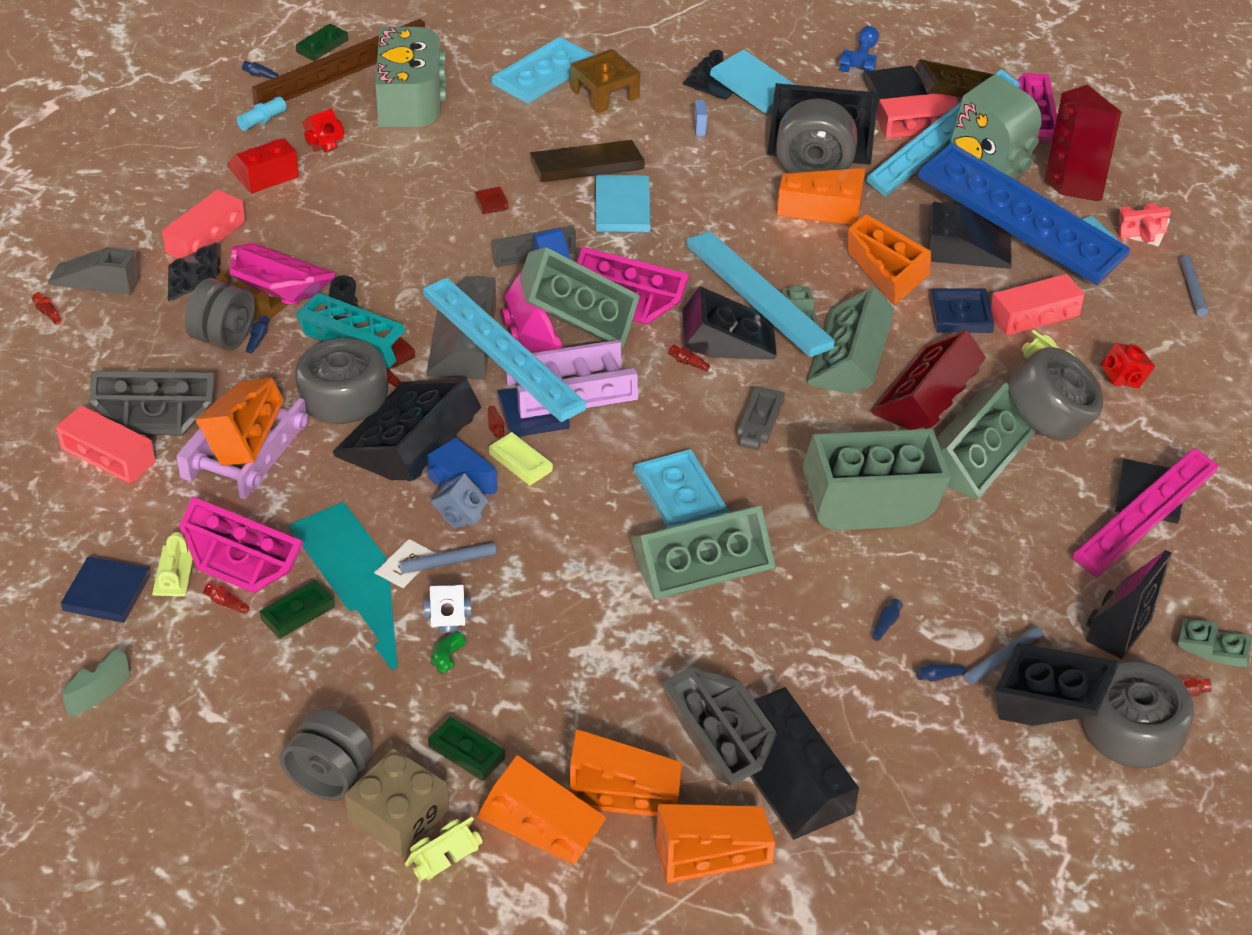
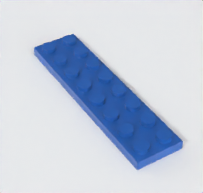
M952 142L919 170L918 178L1095 285H1098L1129 255L1130 247Z

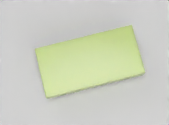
M512 432L489 446V454L529 486L553 471V463Z

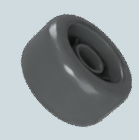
M810 99L794 105L785 113L779 125L777 155L781 164L789 173L848 169L856 154L858 134L855 121L845 108L833 101Z
M336 338L318 343L300 357L295 369L298 396L305 400L306 412L311 417L322 422L347 424L363 420L379 410L388 395V379L384 358L375 346L363 340Z
M1045 347L1037 350L1013 372L1010 378V396L1018 413L1034 430L1047 438L1066 441L1076 437L1099 417L1103 409V394L1098 381L1084 363L1063 349Z
M1142 661L1119 662L1097 716L1083 718V726L1091 744L1108 759L1128 767L1152 768L1169 762L1180 753L1185 745L1193 722L1194 705L1186 686L1168 670Z

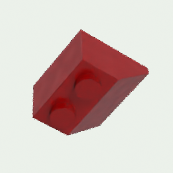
M285 138L276 139L255 148H249L244 152L235 154L227 162V167L251 194L299 177L296 150Z

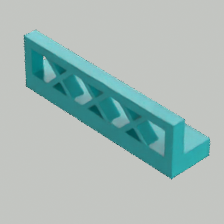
M319 292L295 314L304 335L321 342L336 338L363 340L372 344L380 351L386 368H390L396 362L391 345L405 332L403 324ZM320 304L326 305L328 308L317 312L314 311ZM343 313L349 314V317L339 320L333 317ZM365 321L370 322L369 326L355 327V324ZM391 330L384 338L376 335L377 332Z

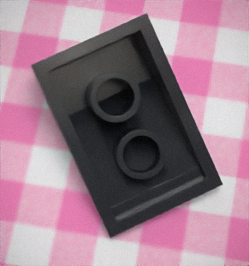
M933 202L928 250L931 251V262L1011 269V233L961 204Z
M701 286L682 309L684 347L692 352L712 358L775 359L777 356L774 325L754 309Z
M1163 551L1125 578L1115 591L1110 589L1102 601V608L1100 610L1094 609L1087 620L1086 626L1090 630L1086 642L1121 660L1125 657L1152 621L1171 558V552Z
M1018 643L995 689L999 719L1036 726L1097 716L1118 668V661Z

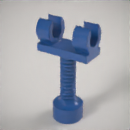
M865 26L861 29L858 37L861 45L858 52L844 49L840 59L841 66L839 71L849 72L850 66L862 68L865 71L876 69L877 55L867 54L869 48L874 47L879 39V32L876 28Z

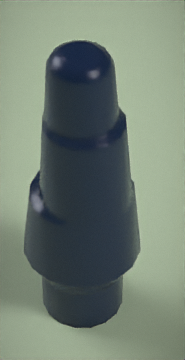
M244 61L242 65V70L252 76H263L270 79L279 76L278 73L256 62Z
M261 315L257 322L252 325L251 337L246 347L247 353H253L268 332L267 326L270 322L268 317Z
M892 599L882 609L872 634V638L875 641H879L889 627L899 618V612L903 607L900 600Z
M929 663L926 666L916 668L917 679L930 682L966 673L965 666Z

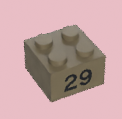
M394 748L345 793L348 821L402 857L450 810L448 783Z

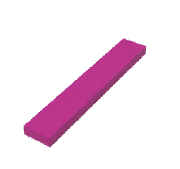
M1193 448L1077 549L1072 559L1098 578L1217 472L1219 465L1196 448Z

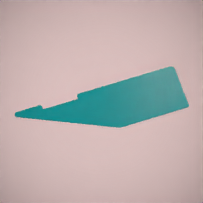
M344 502L291 523L289 529L296 539L304 542L302 547L349 611L357 610L379 640V642L374 644V647L390 669H396L398 665L390 581L375 574L388 559Z

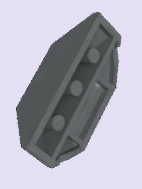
M91 371L89 401L106 418L116 423H121L138 434L183 436L194 425L195 419L213 404L214 373Z
M694 666L662 682L684 731L717 780L733 786L763 769L775 740L776 731L741 682L718 674L702 672V669Z

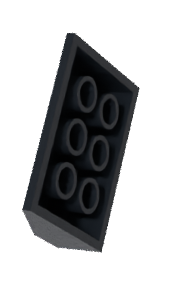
M776 83L767 155L778 156L777 136L779 125L789 109L805 100L825 99L841 105L855 121L858 135L856 154L852 163L871 165L878 103L877 92Z
M467 378L402 382L386 398L382 407L367 417L333 451V454L339 459L389 480L413 481L421 476L422 470L428 465L427 455L456 438V434L473 421V416L482 407Z

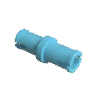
M276 97L265 104L259 103L252 110L238 115L237 124L243 131L259 123L265 124L270 121L271 117L285 112L287 109L286 103L281 97Z

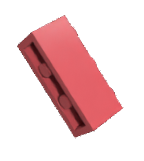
M940 93L879 99L877 122L885 138L919 135L959 102L955 96Z
M219 189L214 191L162 230L165 253L176 258H183L196 252L203 246H209L215 242L219 243L245 223L243 200Z
M1068 274L993 293L991 313L994 322L1007 336L1080 316L1085 294Z
M82 405L56 426L61 449L130 484L156 463L152 440L147 436L138 434L126 428L123 424L116 423L99 412L92 411Z

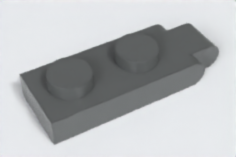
M755 387L738 429L737 437H741L740 446L758 450L761 442L768 443L782 408L785 392Z

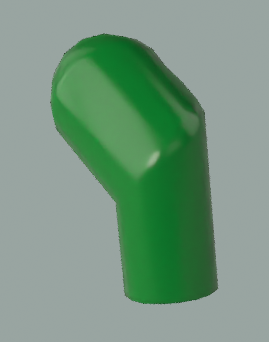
M455 631L444 638L432 649L431 664L436 666L440 674H444L454 667L455 663L450 658V655L466 644L463 635L459 631Z

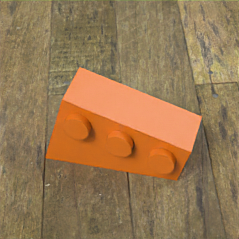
M866 168L783 174L779 189L777 216L853 225L859 218Z
M865 214L848 229V253L894 306L930 275L931 251L871 216Z
M272 377L239 381L195 419L221 466L255 462L284 399Z
M576 729L570 762V792L595 810L647 816L658 815V804H679L682 762Z
M516 755L493 786L476 818L575 865L607 817Z
M658 804L656 850L666 883L773 863L775 839L763 806Z

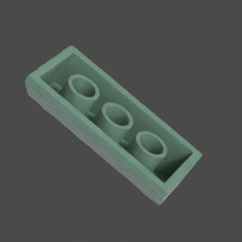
M547 247L528 252L520 277L525 301L606 342L620 340L621 349L624 348L640 295Z
M874 286L829 310L823 330L835 340L834 349L815 355L807 379V383L810 386L852 394L860 389L869 388L875 382V376L881 362V355L886 344L887 334L895 309Z
M1007 382L980 390L937 437L951 477L947 486L973 499L980 498L1037 432L1018 413L1012 402Z
M761 505L748 506L631 536L638 569L654 599L776 568Z

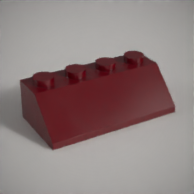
M1088 84L1061 94L1044 181L1060 195L1101 201L1122 112Z
M968 330L925 345L874 405L871 412L873 415L907 430H916L922 427L929 429L939 422L940 414L953 404L952 399L966 388L965 383L968 379L979 372L978 367L986 357Z

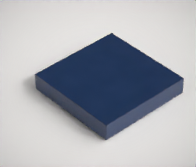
M985 288L930 289L929 299L936 333H959L964 330H968L969 333H993L994 321Z
M517 388L497 391L498 401L509 433L512 432L516 436L521 437L570 428L569 419L560 422L552 414L521 418L518 410Z
M88 556L61 601L62 611L125 623L150 577L149 568Z

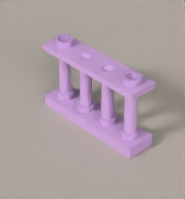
M620 340L532 353L586 402V408L638 400V377L635 368L619 369L622 368ZM604 370H607V371H608V372H606V373H599V374H593V375H591V372H598V371H604ZM506 372L507 386L519 384ZM579 375V377L562 379V377ZM517 386L518 410L521 418L551 414L522 386Z
M299 398L289 411L280 408L276 420H280L279 424L274 430L270 429L255 462L246 463L242 469L232 465L221 466L219 461L211 459L214 453L199 428L177 454L180 478L192 481L199 471L205 469L237 480L239 497L245 500L253 489L258 488L261 479L300 430L305 429L308 422L305 400Z

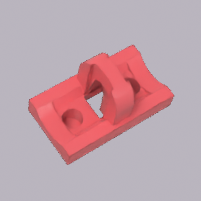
M1156 203L1146 204L1143 210L1134 211L1131 206L1121 207L1118 216L1119 238L1125 239L1141 236L1145 243L1154 242L1156 234L1167 233V220L1171 210L1169 207L1160 208ZM1141 219H1142V221L1144 222L1143 225H1140V220H1141Z

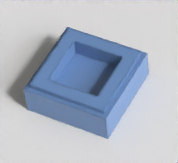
M695 100L694 124L696 136H705L707 130V109L704 100Z

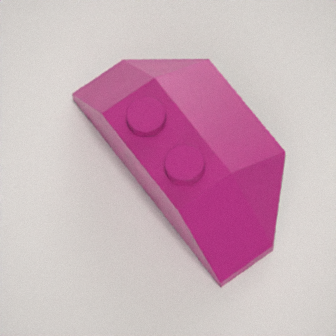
M1023 73L1017 80L1020 83L1019 89L1028 93L1035 100L1041 113V127L1037 136L1039 138L1038 144H1052L1057 112L1049 74Z
M255 243L232 246L230 275L251 288L269 294V297L280 298L281 302L285 304H298L299 300L312 298L334 279L335 272Z
M586 247L581 248L577 260L578 264L640 295L632 321L648 325L681 302L689 279V274Z
M520 271L504 297L505 309H501L503 325L508 326L509 333L531 353L562 349V343L548 313L525 301L520 281L522 271Z
M193 496L179 525L198 570L254 594L291 572L304 543L299 539Z

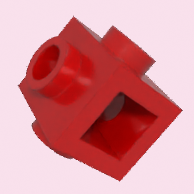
M332 108L311 115L302 122L305 129V140L309 146H312L314 152L323 149L324 153L338 148L337 143L344 138L343 125L336 118Z
M1117 342L1100 364L1107 374V379L1112 384L1138 389L1155 368L1153 362L1139 346Z

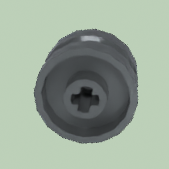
M213 278L203 280L195 288L188 301L184 321L186 332L193 339L206 343L211 342L212 345L232 351L238 348L246 339L254 320V296L249 290L234 285L229 286L228 283Z
M315 710L307 714L297 729L296 735L290 738L279 758L284 772L299 788L320 799L338 801L345 798V793L354 785L358 779L357 776L362 773L372 758L373 747L367 735L351 720L329 710Z

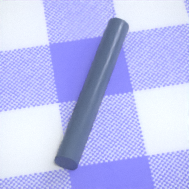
M1185 255L1180 259L1196 313L1199 317H1204L1208 314L1205 299L1192 259L1189 255Z
M488 543L400 561V570L402 574L494 556L496 555V547L494 543Z
M1038 626L1032 627L964 674L966 682L970 685L975 684L1007 662L1018 643L1031 645L1043 637L1042 630Z

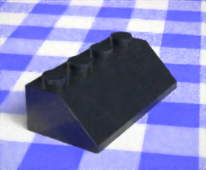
M784 687L754 700L775 729L776 737L763 769L751 775L750 778L792 839L795 840L855 814L859 791L858 785L787 688Z

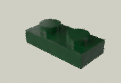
M328 24L296 44V53L316 61L347 42L348 32L335 25Z
M313 580L259 612L262 622L281 639L335 608L334 598L316 580Z
M451 716L428 738L429 748L482 781L505 760V750Z

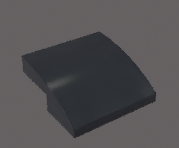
M911 65L865 71L863 74L869 92L878 93V107L879 99L927 95L920 76Z
M1123 459L1115 512H1121L1170 468ZM1182 503L1162 521L1178 524Z

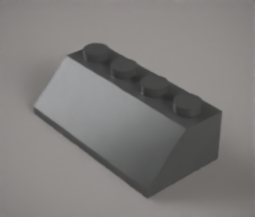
M467 276L456 284L457 287L494 319L496 309V278ZM437 310L426 372L427 377L485 379L489 356L443 313Z

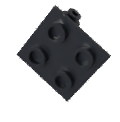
M712 50L709 53V57L703 58L698 63V66L691 70L690 76L683 82L684 85L695 90L703 91L726 100L734 93L710 76L711 68L723 62V52L721 50Z
M217 242L209 246H203L196 252L183 258H178L168 265L169 302L194 291L207 278L216 279V276L221 273Z

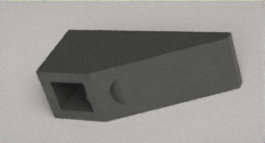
M107 247L59 263L51 275L48 284L131 295L139 279L135 251Z

